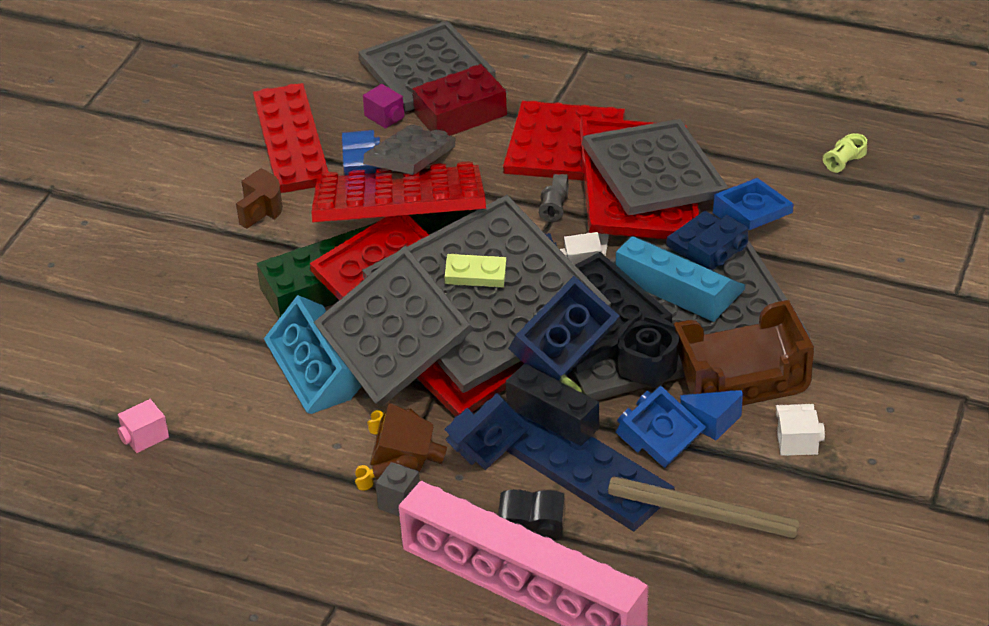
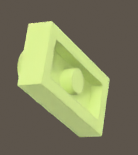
M447 254L445 284L504 287L506 257Z

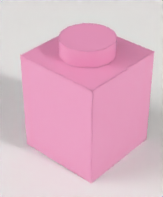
M151 399L118 414L121 426L117 428L119 437L125 445L130 444L136 453L169 438L165 416Z

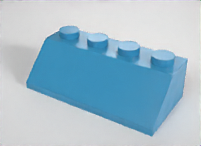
M633 236L616 251V266L646 292L712 322H715L745 290V284Z
M297 295L264 337V340L307 413L313 414L351 400L362 385L313 323L326 312L324 306Z

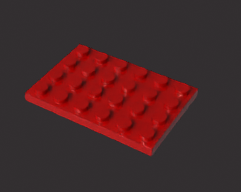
M581 116V146L583 136L648 125L653 124V122ZM582 146L589 233L598 232V234L667 239L669 235L699 215L698 203H692L628 216Z

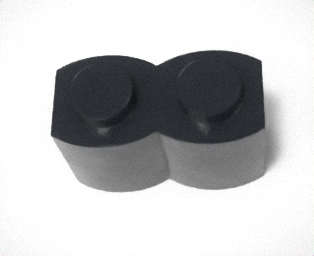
M518 489L501 492L499 517L514 524H520L527 530L542 537H548L552 540L563 538L566 511L565 493L555 490H541L532 493Z

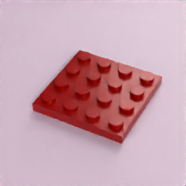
M522 101L503 164L504 174L553 178L554 174H568V179L584 181L580 134L581 116L625 120V109Z

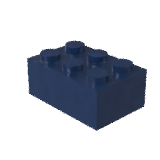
M573 276L515 335L508 349L523 363L561 382L612 329L619 315L577 277Z

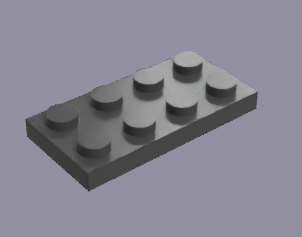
M408 125L365 152L363 164L414 175L453 149L456 137L447 135L445 131L433 130L430 132L422 130L423 128L418 125Z

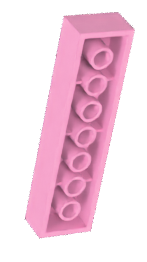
M420 481L399 505L403 549L563 626H647L648 585L635 577H629L612 569L607 564L592 560L579 551L566 548L548 537H542L527 530L520 524H514L499 517L494 512L481 509L465 499L457 498L444 492L441 488L431 486L423 481Z

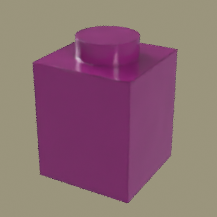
M380 84L362 95L364 116L386 129L405 117L403 96L387 86Z

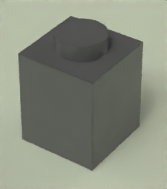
M390 462L375 483L378 509L400 517L399 505L420 482L419 471Z

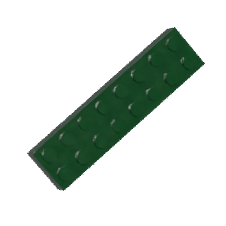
M476 209L412 214L409 216L431 235L473 213ZM373 224L256 263L260 289L278 319L297 295L321 304L324 307L336 304L339 299L310 271V263Z

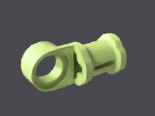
M858 133L848 134L836 142L833 150L823 155V163L832 172L838 173L842 171L848 161L859 159L866 155L867 138Z

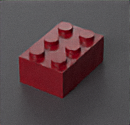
M482 64L471 66L468 69L412 88L414 113L430 132L441 130L447 132V135L452 136L507 116L506 90Z

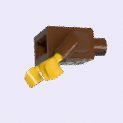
M388 403L384 414L380 410H375L370 415L371 420L367 422L369 432L376 435L370 465L373 467L369 469L365 465L358 466L355 471L357 477L355 483L361 491L370 489L374 484L373 478L378 480L390 462L419 472L426 459L442 464L447 446L431 441L434 428L431 422L421 418L410 408L402 409L392 403Z

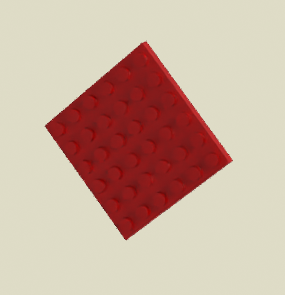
M465 161L457 163L456 167H446V164H432L430 169H421L414 175L398 171L392 172V170L384 168L376 169V173L365 174V170H353L346 176H338L337 172L323 173L322 178H317L311 213L312 222L486 209V200L479 166L473 165V162Z

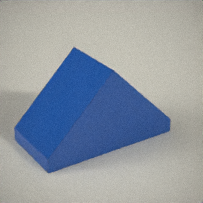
M742 390L680 395V404L706 426L703 434L716 441L742 416L743 394Z

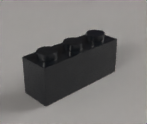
M523 364L506 380L507 403L515 412L575 444L582 446L599 429V401L527 364Z

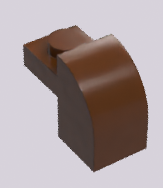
M260 168L241 181L244 198L236 203L239 225L247 229L265 216L275 220L281 214L283 204L280 183L273 174Z

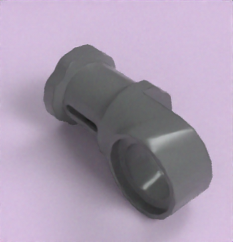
M554 174L552 185L547 186L541 191L540 198L542 204L539 206L538 213L545 221L555 222L563 216L562 204L565 199H568L569 192L568 174Z

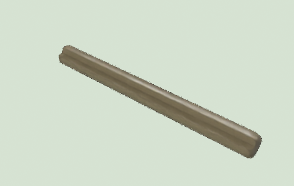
M616 476L611 478L608 487L610 495L791 538H795L798 533L799 520Z

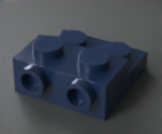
M703 211L669 235L666 246L688 260L713 270L717 266L723 265L728 258L746 247L748 243V227L728 215L718 219L707 211Z
M497 393L485 402L482 408L475 414L466 408L461 414L456 416L445 428V431L449 434L445 440L471 465L477 462L486 470L531 427Z

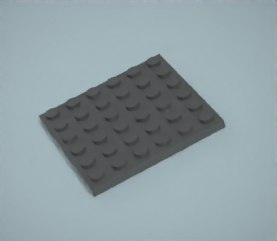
M508 195L486 205V209H478L407 247L474 328L470 334L436 361L463 393L521 361L508 349L515 335L573 276L577 277L611 308L609 300ZM396 253L364 269L363 278L366 279ZM447 254L506 257L504 287L445 284Z

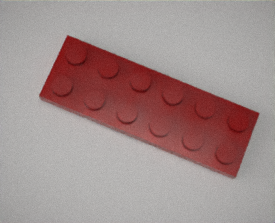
M289 84L283 87L254 91V102L272 173L279 180L281 193L316 187L317 178H322V174L329 171L304 84Z

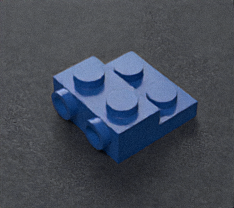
M755 178L714 194L713 214L720 219L728 215L748 227V230L793 213L794 203L759 178Z
M660 385L652 394L646 391L636 402L637 407L633 411L628 408L617 419L620 425L615 433L637 453L644 449L661 466L666 468L703 433L706 426Z

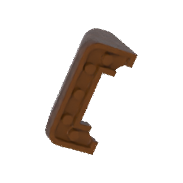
M789 300L767 305L760 313L759 324L705 335L703 327L698 321L686 320L673 323L675 332L679 336V357L690 394L742 390L743 406L796 395L805 391L811 384L814 346Z

